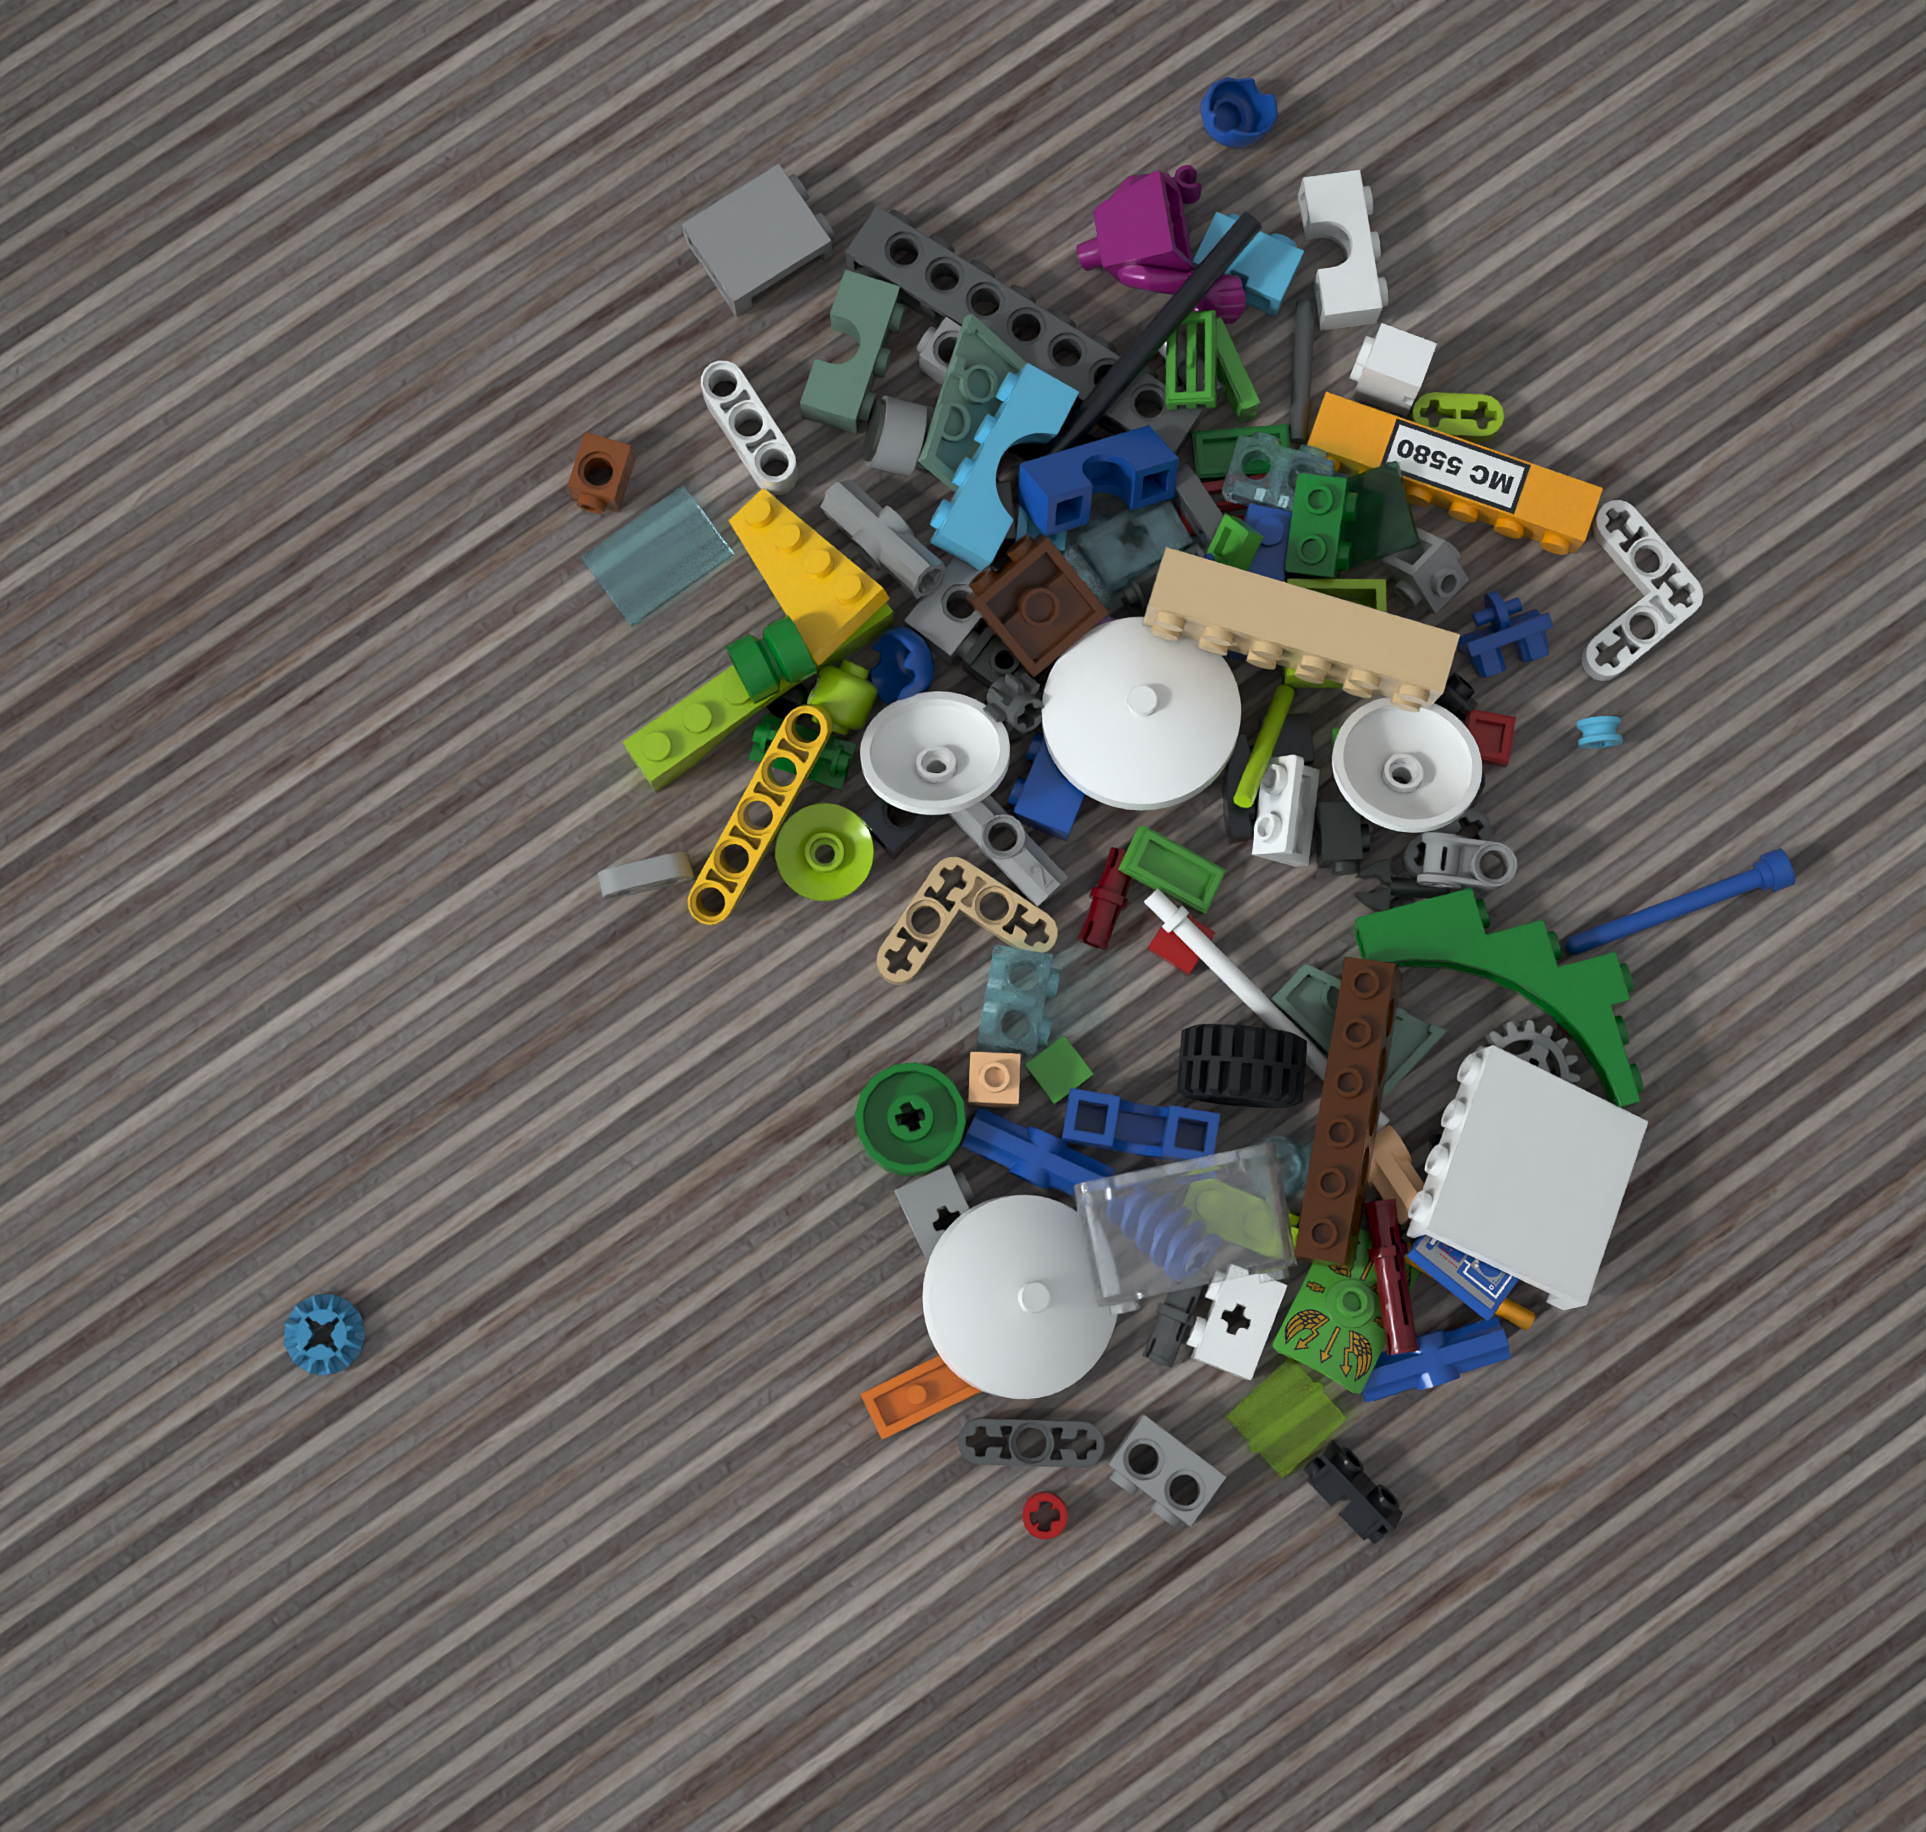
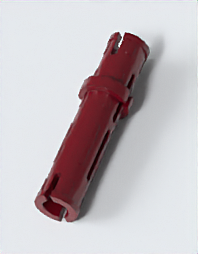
M1396 1198L1364 1203L1371 1248L1367 1249L1368 1259H1373L1376 1272L1387 1355L1419 1351L1405 1269L1404 1254H1408L1407 1243L1402 1244Z

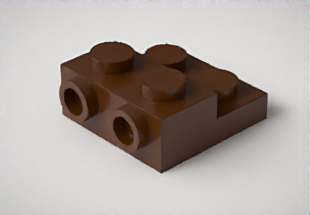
M1026 534L1007 550L1006 553L1011 559L1001 568L995 571L992 566L987 567L971 580L969 587L973 592L965 599L993 633L1003 641L1032 677H1035L1107 616L1109 612L1048 537L1039 534L1033 539L1030 534Z

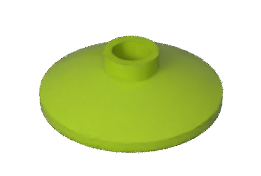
M819 803L800 809L784 823L776 840L775 859L779 873L793 891L815 901H834L850 895L864 883L872 868L874 846L868 828L854 812L837 804ZM822 847H829L835 852L834 859L826 864L821 863L816 859L817 851Z

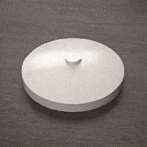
M1129 617L1113 620L1092 628L1060 655L1050 671L1044 688L1042 702L1045 707L1042 709V728L1048 751L1054 763L1069 782L1080 791L1101 803L1113 807L1140 811L1156 810L1179 804L1194 797L1220 775L1233 754L1241 722V701L1234 675L1222 655L1202 650L1198 647L1200 641L1180 636L1179 641L1157 637L1151 633L1152 627L1142 624L1144 617Z
M1002 1196L987 1200L970 1208L960 1215L943 1233L930 1256L926 1268L922 1296L925 1323L934 1347L942 1360L959 1378L983 1392L1012 1399L1040 1398L1052 1395L1073 1385L1095 1365L1103 1354L1116 1324L1119 1304L1118 1279L1106 1244L1095 1228L1078 1212L1061 1202L1041 1196Z

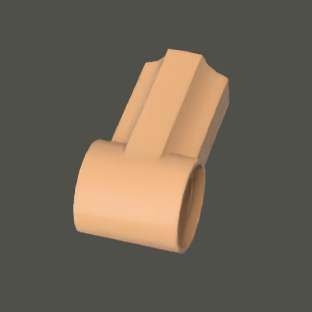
M1387 1125L1376 1132L1367 1188L1373 1187L1381 1200L1396 1198L1398 1224L1402 1231L1410 1226L1412 1219L1408 1217L1409 1208L1417 1193L1423 1190L1424 1183L1411 1165V1156L1400 1136L1392 1126Z

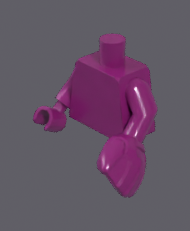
M1183 165L1176 170L1175 177H1171L1168 172L1162 173L1160 170L1151 174L1128 176L1110 198L1099 204L1093 212L1097 237L1080 243L1076 247L1077 256L1082 267L1086 271H1090L1103 266L1109 274L1124 286L1174 295L1193 273L1191 270H1194L1183 203L1192 204L1201 197L1202 185L1196 182L1197 171L1190 165ZM1223 274L1192 311L1215 310L1217 318L1221 317L1224 324L1235 323L1241 317V314L1244 313L1246 306V292L1242 289V280L1238 276Z

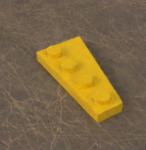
M764 488L728 520L785 614L789 615L809 653L818 666L890 599L881 585Z

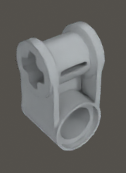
M1422 833V842L1426 844L1423 873L1417 875L1418 884L1448 889H1468L1472 887V890L1487 892L1501 888L1515 876L1517 858L1513 850L1505 844L1468 839L1448 833ZM1442 851H1443V859H1442V867H1441V858H1442ZM1483 855H1493L1501 861L1503 873L1500 879H1489L1482 874L1479 862Z

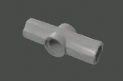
M851 479L843 482L837 481L825 492L824 501L820 505L822 511L829 520L851 538L850 540L854 547L871 566L878 571L881 569L886 570L916 599L921 596H930L941 586L943 576L947 572L943 562L916 539L912 529L891 507L886 506L882 508Z
M990 795L969 808L947 813L980 847L983 856L990 862L995 863L1036 907L1045 902L1068 880V876L1024 831L1020 821L1009 815ZM995 828H1006L1013 833L1016 843L1012 849L998 851L991 846L988 835Z

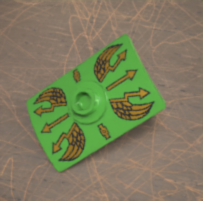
M1361 1228L1353 1270L1312 1264L1273 1342V1348L1278 1353L1317 1370L1356 1394H1360L1363 1391L1386 1344L1373 1259H1368L1367 1249L1371 1248L1370 1234ZM1405 1263L1409 1291L1411 1292L1421 1271Z

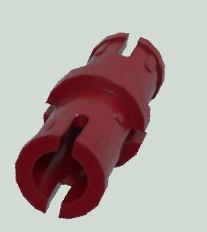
M1116 847L1110 848L1098 886L1092 887L1089 898L1092 899L1086 921L1077 939L1088 946L1107 950L1120 911L1126 910L1129 900L1125 897L1132 877L1118 870L1127 852L1126 850L1117 849Z

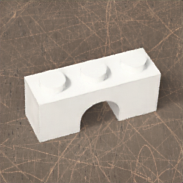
M1360 170L1303 177L1298 200L1305 240L1331 239L1342 247L1346 255V261L1341 265L1317 270L1312 286L1319 330L1324 331L1376 324L1383 306L1388 305V288L1385 277L1378 278L1375 261L1380 260L1381 248L1378 232H1370L1368 215L1373 214L1370 186H1363Z

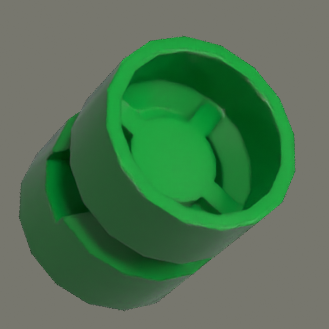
M789 615L768 624V627L764 628L763 638L760 640L748 634L725 646L733 666L754 704L778 693L781 679L792 684L795 681L798 683L817 673L810 653Z

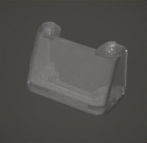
M1275 1142L1079 1183L1072 1187L1097 1307L1109 1306L1110 1316L1139 1310L1138 1299L1248 1275L1258 1274L1260 1283L1290 1277L1288 1267L1298 1265L1296 1256H1294L1295 1247Z

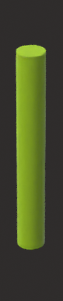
M1288 685L1277 686L1234 796V802L1240 807L1250 808L1257 795L1295 695L1293 688Z

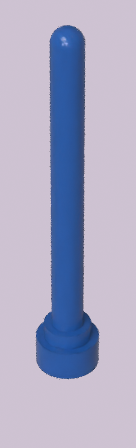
M1781 848L1760 855V861L1753 863V869L1572 935L1566 940L1565 948L1568 953L1578 955L1758 887L1764 891L1771 888L1774 892L1795 884L1792 865L1788 856Z

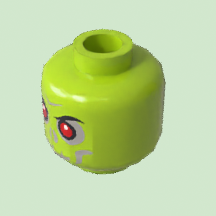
M843 659L840 667L825 665L820 669L807 698V704L822 706L828 711L832 719V731L847 735L850 729L859 730L864 727L878 696V689L873 682L867 679L870 672L869 669ZM813 715L812 721L820 725L819 720Z

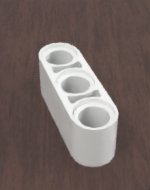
M729 361L711 363L704 369L701 376V388L707 408L757 485L761 489H766L771 495L788 493L794 488L798 480V468L793 449L738 366ZM722 381H730L737 386L735 391L726 397H719L711 391L717 383ZM748 420L757 421L762 425L761 431L751 437L743 436L737 432L738 427ZM772 460H781L788 465L787 470L777 477L769 476L762 471L764 466Z

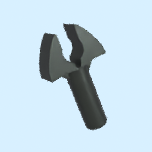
M1391 858L1377 861L1362 869L1355 876V878L1362 879L1375 878L1382 885L1388 886V888H1384L1378 894L1357 892L1354 895L1363 905L1375 912L1390 909L1389 903L1396 897L1430 899L1450 893L1448 888L1418 884L1417 878H1399L1391 871Z

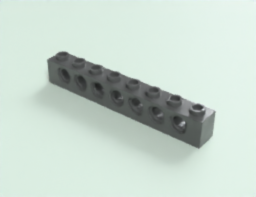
M876 206L845 251L846 267L848 270L900 286L901 303L940 326L945 317L962 326L965 316L975 315L1025 362L1079 391L1071 407L1074 411L1096 387L1094 382L1098 378L1105 376L1119 360L1120 356L1116 354V348L1104 338L1096 335L1092 338L1075 329V322L1064 313L1053 310L1051 313L1035 304V298L1022 287L1012 285L1009 288L995 279L994 272L985 264L977 260H971L969 263L956 255L953 246L937 235H931L929 238L914 229V223L903 213L897 210L887 212L881 207ZM901 251L911 252L917 257L909 265H899L892 260L893 256ZM949 276L958 284L951 290L943 291L937 289L932 283L938 277ZM989 301L995 304L998 310L992 315L982 316L977 314L973 307L978 302ZM1021 326H1029L1035 329L1039 335L1032 341H1021L1014 336L1013 332ZM1069 351L1078 357L1079 362L1071 367H1064L1054 360V356L1059 352ZM1146 365L1096 424L1113 435L1150 425L1174 454L1178 456L1191 437L1192 432L1200 423L1204 408L1198 404L1197 409H1187L1186 405H1178L1177 410H1168L1166 406V384L1157 380L1158 375ZM1178 386V392H1186V389ZM1145 401L1152 402L1158 406L1161 413L1156 417L1146 418L1136 411L1135 406Z

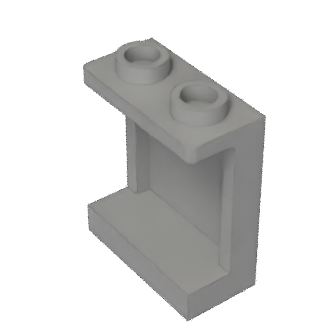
M779 163L682 223L686 243L736 317L753 308L752 297L819 255L824 261L833 256L831 239L835 237V234L829 222L821 212L816 215L812 213L805 202L809 199V196L802 182L795 174L788 177Z

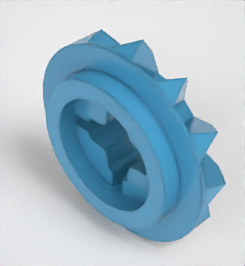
M313 1295L296 1304L289 1318L284 1322L285 1339L283 1345L286 1347L292 1362L310 1374L330 1375L338 1373L349 1367L357 1359L363 1348L365 1327L360 1313L349 1301L336 1295ZM310 1319L323 1326L331 1322L334 1323L338 1319L340 1320L330 1334L334 1340L333 1344L338 1348L337 1351L324 1343L312 1346L310 1349L307 1348L312 1344L311 1340L316 1335L312 1328L313 1325L309 1321Z

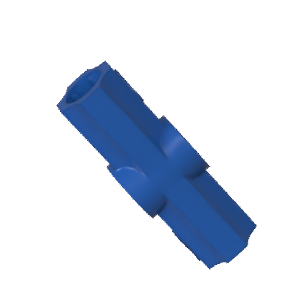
M979 1107L961 1146L968 1149L969 1152L1009 1168V1173L1045 1190H1049V1188L1055 1189L1096 1209L1099 1208L1116 1169L1109 1167L1105 1163L1068 1148V1143L1049 1133L1028 1126L1026 1129Z
M1498 1317L1490 1318L1488 1321L1483 1319L1447 1332L1445 1329L1417 1336L1419 1351L1387 1355L1386 1351H1382L1361 1395L1364 1402L1367 1403L1397 1395L1399 1392L1416 1388L1417 1391L1456 1380L1460 1378L1459 1374L1510 1359L1509 1344Z

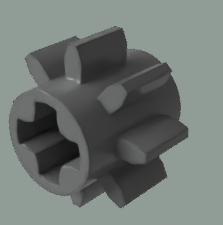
M1007 673L1005 677L996 680L989 688L987 693L988 705L983 708V711L994 721L1002 722L1008 734L1014 728L1024 735L1026 732L1036 728L1042 721V709L1045 706L1042 702L1043 693L1039 690L1040 684L1027 673H1024L1019 680L1010 673Z

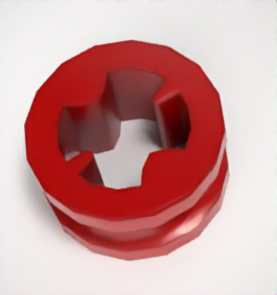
M1042 1491L1035 1493L1028 1498L1023 1507L1022 1519L1024 1526L1036 1538L1045 1540L1055 1538L1067 1525L1068 1513L1066 1505L1053 1492ZM1039 1502H1051V1510L1056 1507L1059 1510L1060 1517L1051 1520V1528L1049 1529L1038 1528L1040 1525L1038 1520L1034 1524L1031 1521L1030 1513L1039 1510Z

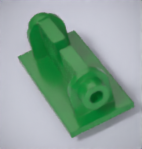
M764 714L762 722L757 724L752 741L754 744L748 758L749 760L761 763L784 719ZM796 724V731L804 740H816L820 734L819 731ZM830 736L807 779L842 790L857 744ZM778 757L773 762V768L797 775L796 766L790 759Z

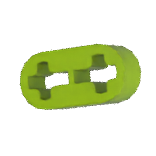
M1432 392L1419 397L1411 410L1409 421L1472 443H1483L1491 440L1498 433L1503 424L1504 411L1499 401L1492 396ZM1429 406L1436 407L1437 415L1452 416V418L1440 419L1438 425L1432 427L1429 426V419L1421 417V415L1426 413ZM1477 409H1483L1484 416L1492 418V421H1489L1484 429H1479L1476 420L1461 419V417H1472Z

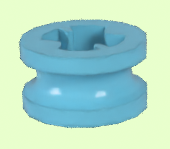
M1597 716L1577 721L1576 728L1583 733L1582 738L1578 740V747L1598 749L1622 744L1623 737L1616 732V728L1621 725V718L1617 716Z

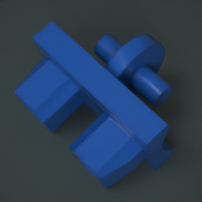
M1495 590L1484 595L1486 609L1472 613V619L1476 627L1490 622L1492 625L1461 635L1457 644L1458 652L1469 657V661L1477 676L1487 678L1506 670L1500 649L1503 645L1514 642L1519 660L1522 662L1534 661L1548 656V640L1545 630L1553 628L1550 613L1540 614L1537 609L1509 618V615L1523 610L1521 601L1516 597L1504 602L1500 594Z

